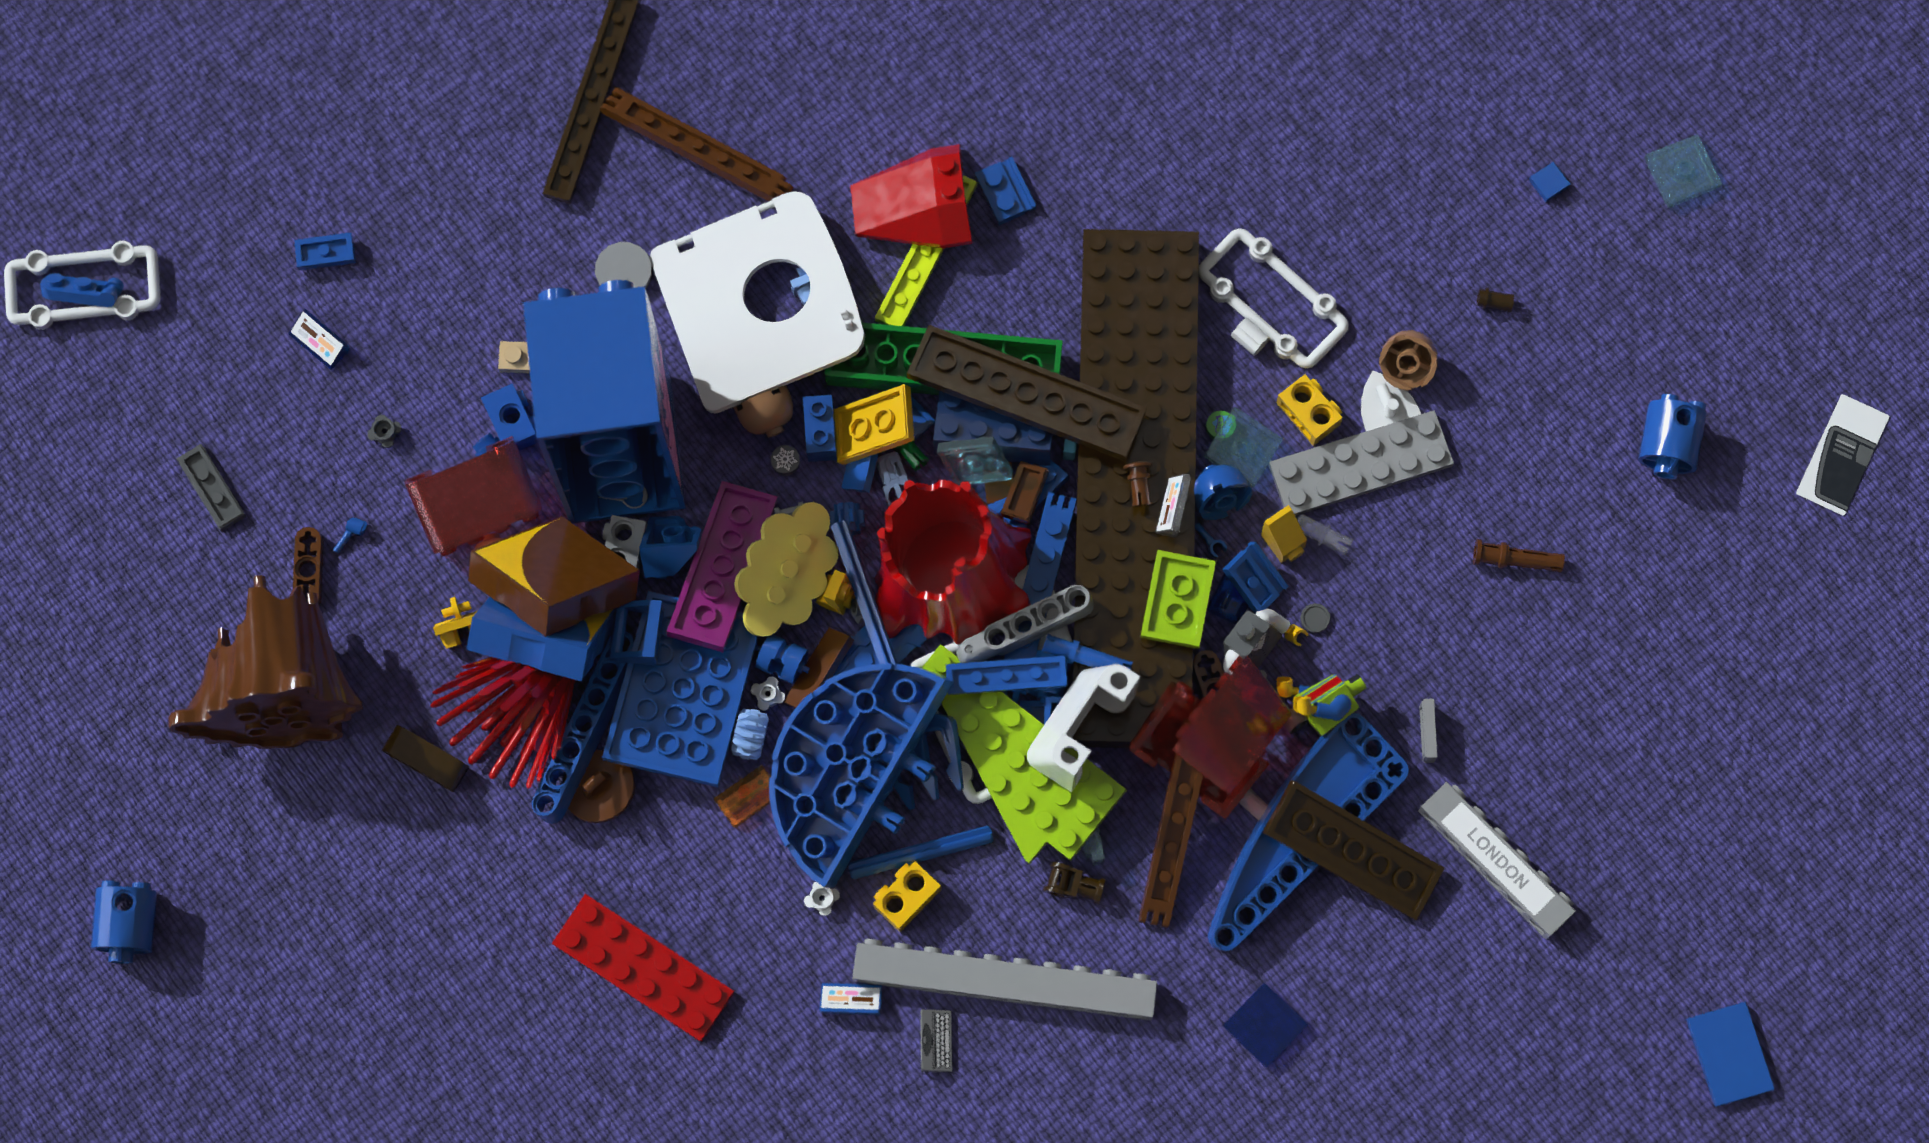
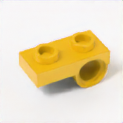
M834 570L833 575L826 576V590L821 596L817 597L816 603L828 610L844 615L846 608H851V600L855 599V594L847 575Z

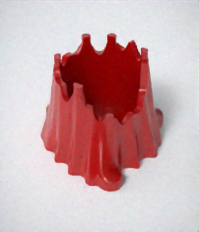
M912 480L904 483V490L900 498L895 500L884 513L885 528H880L877 531L880 543L881 567L874 578L879 586V590L874 598L889 639L894 638L905 627L918 624L923 628L927 639L934 637L938 633H946L952 637L955 644L959 645L964 640L984 631L990 624L1031 605L1027 593L1015 584L1017 574L1027 566L1026 548L1032 537L1030 529L1011 526L1005 518L988 507L967 481H963L960 485L949 480H939L933 485L915 483Z

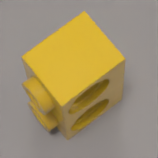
M1304 374L1278 395L1276 403L1308 441L1315 446L1340 426L1343 417L1341 416L1342 411L1333 400L1328 401L1322 394L1323 389L1314 378L1310 380ZM1303 392L1309 396L1310 400L1301 403L1295 399L1294 395ZM1317 414H1323L1328 418L1329 422L1321 425L1316 423L1313 417Z
M916 861L910 866L907 863L904 864L895 874L897 880L890 887L884 885L874 896L876 899L873 903L874 908L899 932L942 890L941 885ZM913 877H920L924 881V886L919 891H912L907 887L908 881ZM893 898H898L903 902V908L897 913H892L886 908L888 901Z

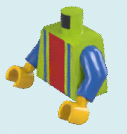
M1334 674L1311 687L1301 684L1298 687H1293V679L1291 677L1281 676L1277 678L1276 687L1281 697L1287 698L1295 695L1293 697L1294 711L1305 715L1308 718V722L1321 736L1358 710L1359 706L1354 697L1367 689L1359 674L1352 676L1345 682Z

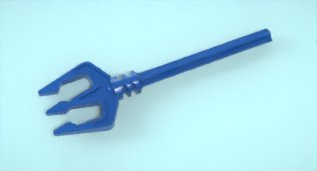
M843 520L833 523L831 529L879 664H898L848 522ZM935 713L914 749V754L931 764L927 736L930 732L940 731L951 760L946 772L956 789L963 790L964 783L957 722L952 716ZM927 772L931 777L927 782L922 781V779L921 782L934 800H938L937 775L934 772ZM899 775L894 788L907 808L913 810L915 809L913 787L903 782Z

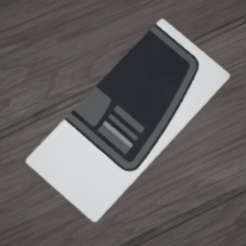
M1842 394L1796 494L1840 515H1845L1887 424L1889 415Z

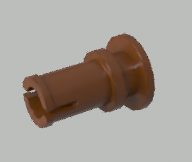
M1138 461L1123 466V470L1130 471L1127 480L1131 481L1132 507L1151 505L1148 479H1151V475L1147 473V468L1152 467L1150 462Z

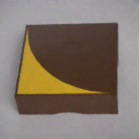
M563 516L472 550L470 553L468 581L495 601L510 608L521 620L546 637L576 625L587 617L605 613L636 600L639 569Z

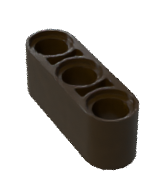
M396 725L381 749L387 755L453 793L470 768L464 762L400 725Z

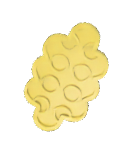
M815 502L803 503L794 510L792 515L780 513L769 516L762 524L761 539L751 543L746 552L748 566L739 571L734 584L738 597L747 603L743 612V623L752 635L758 637L770 636L779 629L782 623L799 625L805 622L812 612V599L821 596L826 590L827 579L825 572L831 570L837 563L838 548L835 542L826 536L830 526V516L821 504Z

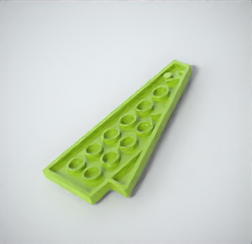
M940 644L922 668L946 677V664H958L960 662L957 656ZM947 692L942 701L947 715L952 716L956 720L958 735L1025 861L1029 864L1033 862L1047 843L1071 861L1127 791L1088 759L1082 765V776L1072 792L1034 769L1027 760V752L1044 725L1003 692L948 695ZM1066 748L1063 750L1078 760L1079 754L1075 749Z

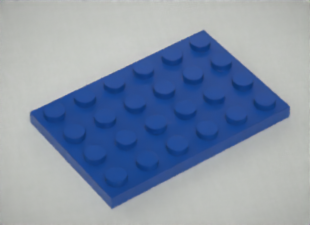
M648 591L646 600H661L665 609L657 666L628 663L602 759L603 761L719 787L759 637L752 635L746 629L743 623V613L738 612L724 652L668 637L667 629L679 598ZM642 613L632 651H643L648 613Z

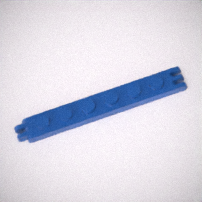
M1048 492L1023 585V590L1027 593L1031 605L1053 595L1077 498L1071 497L1068 508H1065L1066 496L1059 495L1057 505H1053L1054 493ZM1023 621L1019 625L1018 631L1021 633L1029 631L1032 627V622ZM1041 638L1005 654L1004 660L1035 658ZM1002 691L1006 696H1008L1009 691ZM1012 691L1014 692L1012 700L1018 704L1020 694L1026 695L1027 691Z

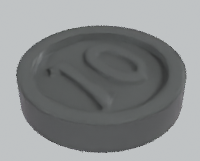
M1310 604L1303 609L1300 622L1306 631L1320 633L1328 627L1330 614L1323 605Z

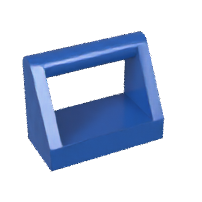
M661 600L631 601L617 607L610 653L611 661L657 666L665 611ZM628 612L648 613L643 651L623 652Z

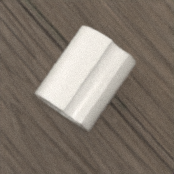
M1248 318L1242 320L1231 334V337L1253 356L1259 353L1270 339L1267 334Z

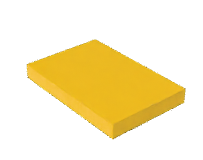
M905 384L834 409L837 462L842 465L914 441L911 388Z

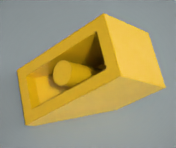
M1289 505L1264 521L1261 536L1281 563L1287 559L1292 562L1305 552L1303 548L1306 546L1307 539Z

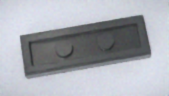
M202 444L176 458L221 532L247 517Z

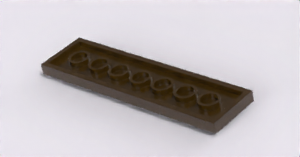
M928 325L907 372V378L1122 461H1126L1147 407L931 325Z

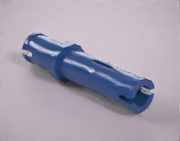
M1049 633L1042 652L1056 656H1065L1068 663L1073 664L1077 662L1092 668L1122 665L1131 670L1133 665L1132 661L1082 646L1080 641L1074 640L1070 642L1052 636Z

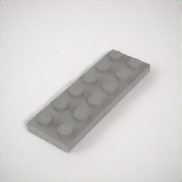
M1433 410L1273 460L1268 465L1283 508L1289 505L1295 516L1453 467L1454 462L1436 412Z

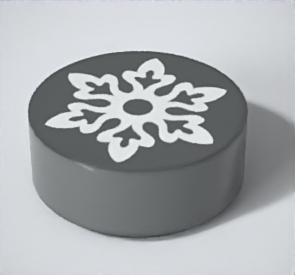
M788 445L777 447L771 455L772 468L782 476L794 474L800 466V457L797 450Z

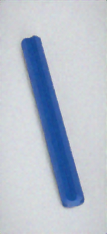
M983 826L848 863L850 876L852 879H857L899 868L906 863L910 865L914 861L921 862L993 842V834L990 826Z

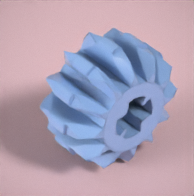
M743 709L739 713L731 747L733 755L747 760H757L761 756L769 722L766 713L755 709Z

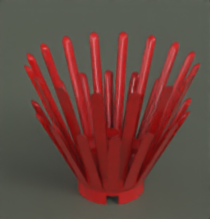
M489 657L462 666L461 668L472 669L457 674L455 677L457 679L443 684V687L432 692L433 694H440L456 686L460 687L431 703L430 707L437 708L505 674L480 690L478 694L439 718L436 722L437 726H443L466 710L472 713L509 688L449 741L451 746H456L479 725L482 724L481 728L483 731H488L503 717L468 758V763L473 765L519 714L500 741L501 746L506 748L489 773L490 779H495L541 709L521 749V759L509 782L511 788L516 786L534 749L538 753L526 782V787L529 789L533 784L536 773L538 783L541 779L554 736L555 740L551 752L553 760L557 755L558 749H561L574 685L578 680L541 671L528 665Z

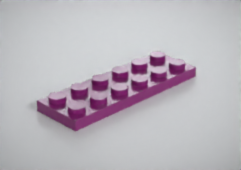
M724 481L721 482L698 550L694 555L667 629L668 637L724 652L742 599L738 597L735 591L734 582L736 575L741 569L748 566L746 560L747 549L751 543L761 539L762 524L769 516L773 515L774 508H776L778 496Z

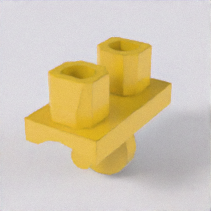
M452 597L450 598L451 607L441 610L443 618L455 616V618L434 624L435 626L433 627L435 635H440L446 649L462 643L457 629L468 626L470 632L472 617L477 611L462 615V612L472 609L470 601L459 604L457 598Z

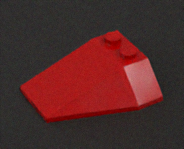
M960 144L931 148L850 185L856 237L938 248L972 244Z

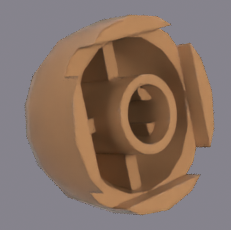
M1414 330L1400 331L1392 335L1383 345L1379 358V366L1385 380L1392 386L1403 390H1412V388L1427 385L1434 377L1438 365L1437 349L1432 340L1423 333Z
M787 386L778 387L780 392L775 394L769 390L742 402V407L735 406V413L743 428L755 435L767 434L768 438L783 433L782 426L787 424L793 415V402Z

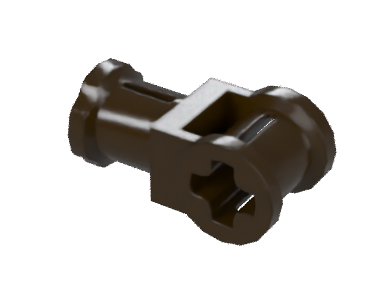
M1050 862L1051 872L1047 886L1043 887V892L1075 900L1077 896L1094 900L1095 904H1100L1106 878H1101L1100 880L1083 876V871L1072 866ZM1061 874L1062 876L1059 886H1057L1058 878Z

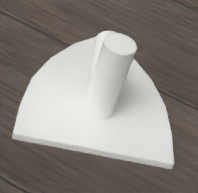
M1372 371L1365 384L1361 399V416L1366 431L1421 414L1415 400L1407 390L1392 386L1385 380L1383 374Z

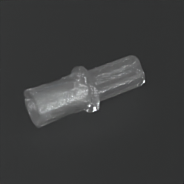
M1301 515L1298 519L1304 535L1318 541V545L1324 544L1342 553V555H1346L1349 548L1339 544L1338 541L1351 546L1353 538H1349L1331 529L1330 524L1325 526L1306 515Z

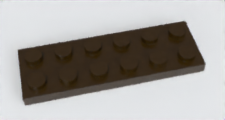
M1291 780L1262 832L1416 921L1445 869L1294 780Z

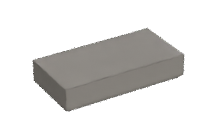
M1423 699L1419 705L1422 761L1424 763H1434L1437 759L1434 699Z

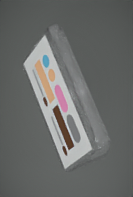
M1189 474L1168 478L1156 527L1157 534L1174 538L1178 536L1191 481Z

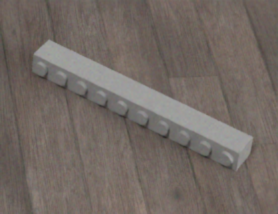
M865 939L864 943H857L852 977L853 982L1152 1020L1157 981H1152L1150 975L1135 973L1133 978L1121 977V972L1115 970H1103V974L1091 973V968L1084 966H1073V970L1061 969V964L1044 962L1043 966L1031 965V960L1014 958L1013 963L1001 961V956L984 954L983 959L971 957V952L955 950L954 955L942 954V949L936 947H924V951L912 950V945L905 943H894V947L882 946V941Z

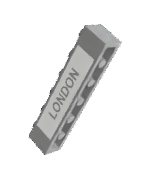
M1446 782L1420 807L1418 812L1546 940L1575 912L1571 907L1573 905L1572 901L1563 892L1557 893L1550 886L1551 880L1542 871L1538 870L1536 872L1528 864L1530 859L1520 849L1514 850L1507 843L1509 839L1503 831L1497 827L1493 829L1485 821L1487 816L1477 806L1472 808L1464 800L1466 796L1459 787L1454 784L1450 786Z

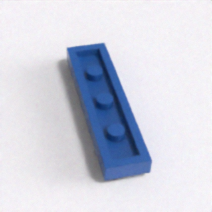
M1065 656L946 664V677L954 681L948 691V695L1067 687Z

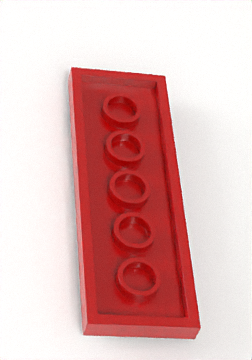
M587 894L582 897L551 943L701 1043L735 993L734 990Z

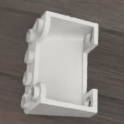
M1122 665L1101 666L1081 671L1029 747L1027 752L1029 764L1037 771L1072 792L1082 776V765L1091 753V750L1073 740V735L1095 703L1111 713L1124 711L1136 696L1140 676ZM1066 748L1075 749L1079 754L1078 760L1063 750Z

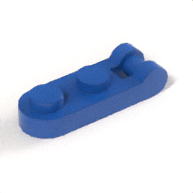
M54 273L49 274L41 281L40 288L41 295L49 300L112 307L123 291L124 284L118 278L100 281L91 280L87 277L75 278Z

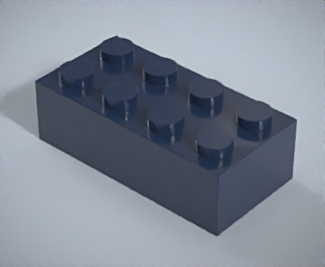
M939 391L933 438L934 455L1017 463L1023 461L1030 464L1050 465L1054 434Z

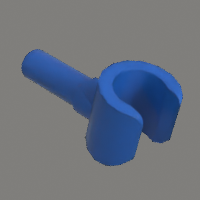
M355 517L349 519L344 535L333 550L339 554L353 534L361 537L367 528V522Z
M1200 523L1195 524V530L1208 545L1209 556L1218 558V555L1213 551V545L1216 544L1224 552L1227 551V545L1224 541L1214 540Z

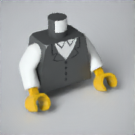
M1271 609L1260 610L1256 614L1246 611L1223 643L1225 655L1224 671L1239 688L1243 687V698L1258 703V700L1255 698V692L1265 695L1266 690L1263 686L1250 683L1249 681L1280 640L1282 634L1285 633V638L1297 646L1302 645L1296 640L1299 633L1308 636L1306 630L1295 624L1290 625L1287 619Z

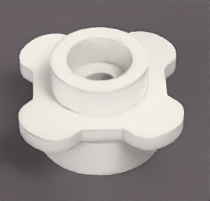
M768 677L765 682L753 684L751 687V693L756 696L758 708L762 711L768 710L769 707H773L777 703L781 704L785 700V694L780 692L777 686L778 680L775 677ZM767 691L771 692L770 696H766L765 693Z
M814 882L813 889L810 895L805 897L804 903L808 908L813 907L819 910L822 916H827L831 913V906L834 901L839 899L840 894L837 889L824 888L817 882ZM821 895L825 897L823 901L819 900Z

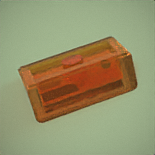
M762 765L713 798L734 828L770 804L769 778L771 776Z

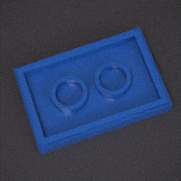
M1746 1002L1686 1019L1715 1107L1775 1090Z

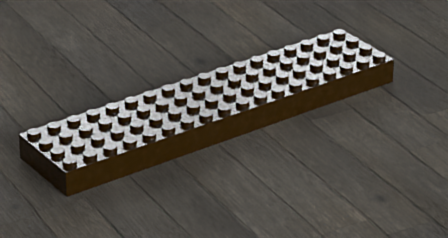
M1083 229L1080 382L1147 407L1126 461L1078 444L1075 585H1081L1088 590L1093 598L1094 607L1089 615L1074 622V640L1080 641L1082 646L1132 661L1131 671L1140 676L1136 696L1124 711L1111 713L1096 703L1093 705L1072 737L1073 740L1084 747L1176 749L1182 721L1184 718L1189 719L1192 709L1193 648L1140 638L1157 550L1194 557L1199 232ZM1138 461L1152 463V467L1147 468V473L1151 475V479H1148L1150 506L1132 507L1131 481L1127 480L1130 471L1123 470L1124 465ZM1183 476L1171 529L1157 531L1168 479ZM1083 595L1076 596L1075 607L1082 606L1085 603L1086 597ZM1074 662L1073 681L1081 671L1092 667Z

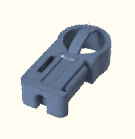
M897 452L879 456L876 463L884 485L883 491L888 507L891 505V492L895 490L899 499L902 493L901 488L904 489V483L908 481Z

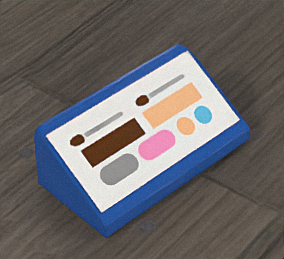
M822 983L820 1013L881 1016L882 985Z

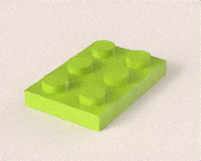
M1157 550L1140 638L1199 649L1216 561Z

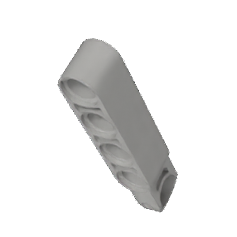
M1073 585L990 624L984 631L963 641L956 652L959 662H984L996 655L1008 654L1048 635V633L1050 634L1086 617L1093 610V598L1085 587ZM1083 595L1086 597L1085 603L1082 606H1072V601L1076 596ZM1049 609H1059L1058 616L1055 619H1045V614ZM1023 621H1031L1032 627L1029 631L1025 633L1018 631L1019 625ZM996 634H1005V640L1002 644L992 645V638Z

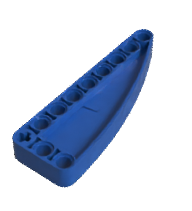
M1351 714L1323 734L1296 765L1268 804L1244 845L1218 903L1208 933V941L1213 948L1228 951L1237 947L1318 866L1312 861H1306L1302 855L1262 833L1291 780L1298 782L1344 810L1346 805L1352 804L1356 809V817L1364 821L1408 776L1409 769L1405 760L1360 714ZM1349 719L1353 720L1357 725V731L1354 735L1348 734L1345 729V724ZM1369 741H1373L1377 746V753L1374 757L1369 756L1366 752V744ZM1395 765L1397 768L1394 770L1396 775L1389 776L1387 772L1390 769L1387 766ZM1369 783L1375 785L1377 789L1374 799L1368 798L1365 793L1366 786ZM1285 866H1289L1294 874L1292 880L1288 883L1281 877V871ZM1264 887H1268L1272 891V899L1268 903H1264L1260 898V891ZM1244 907L1251 912V920L1247 924H1243L1239 920V912ZM1223 928L1227 929L1230 933V941L1226 945H1221L1217 938L1219 931Z

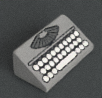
M921 1010L922 1072H952L951 1011Z

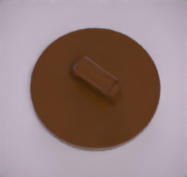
M596 750L568 807L576 817L589 823H604L621 815L631 803L635 792V777L631 767L603 761L602 755L604 750ZM567 775L564 776L563 783L566 781Z

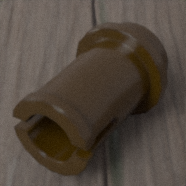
M1486 287L1485 290L1479 289L1476 306L1481 307L1482 310L1491 308L1508 312L1512 311L1514 294L1489 291V287Z

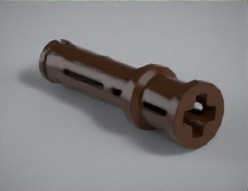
M1476 539L1473 551V565L1486 563L1497 565L1501 569L1509 565L1562 573L1565 560L1564 554L1509 547V544L1506 542H1501L1500 545L1483 543L1481 539Z

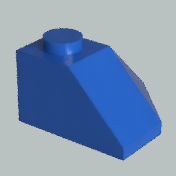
M679 516L650 517L639 546L645 578L655 577L657 579H664L674 576L698 550L702 529L696 526L690 528L685 524V520Z

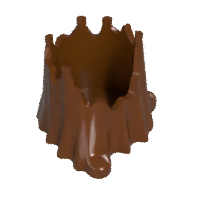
M255 576L254 587L248 588L246 618L237 626L235 641L231 645L229 630L222 627L218 629V641L215 649H211L208 653L201 685L186 709L174 711L169 715V731L182 734L183 738L204 739L206 744L226 742L230 743L232 747L254 746L258 749L291 748L307 741H334L340 739L343 736L341 722L351 720V715L360 711L363 708V703L349 686L338 664L318 604L317 593H307V603L302 588L297 586L292 590L288 598L279 599L273 596L266 587L265 576Z

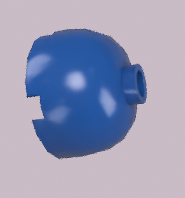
M1231 465L1207 466L1197 477L1194 485L1195 507L1205 520L1223 519L1228 516L1226 511L1234 507L1239 511L1250 501L1253 494L1244 474Z

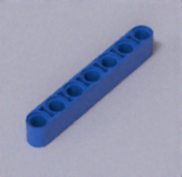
M626 631L624 644L630 643V646L625 652H631L635 639ZM613 635L609 638L564 732L561 749H558L555 759H551L533 797L532 809L546 823L554 824L564 817L616 708L628 663L610 660ZM618 670L615 677L607 679L610 671ZM599 696H605L604 701L600 705H594L595 700ZM592 722V726L588 731H581L584 724ZM579 748V754L575 758L569 759L571 751ZM567 775L566 781L562 785L557 786L558 778ZM549 802H554L553 808L549 812L544 813L545 805Z

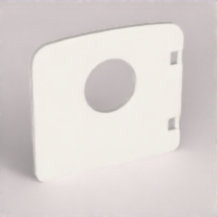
M785 193L760 206L751 207L693 231L685 237L659 245L650 253L652 267L704 407L710 413L722 412L763 392L778 389V387L785 386L846 361L857 355L864 345L865 333L845 269L812 199L804 193ZM776 208V214L764 219L761 218V212ZM691 241L694 242V248L680 253L679 246ZM775 262H788L797 265L805 271L810 280V294L804 307L793 317L779 322H767L753 316L746 308L744 300L745 288L752 275L760 268Z

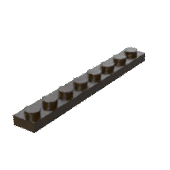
M609 0L542 192L546 198L571 204L602 115L600 108L603 104H606V99L608 98L641 0Z

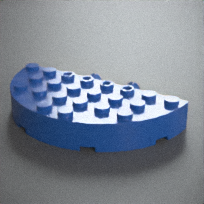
M883 663L860 666L844 671L825 681L823 685L818 687L813 693H809L800 702L786 721L772 756L771 778H769V797L772 815L785 847H788L792 856L796 859V863L808 876L824 888H834L874 820L891 830L894 834L901 829V826L897 824L903 825L905 817L884 806V801L903 769L908 770L924 782H927L931 777L927 772H934L935 765L915 755L914 749L954 681L926 669L901 664Z

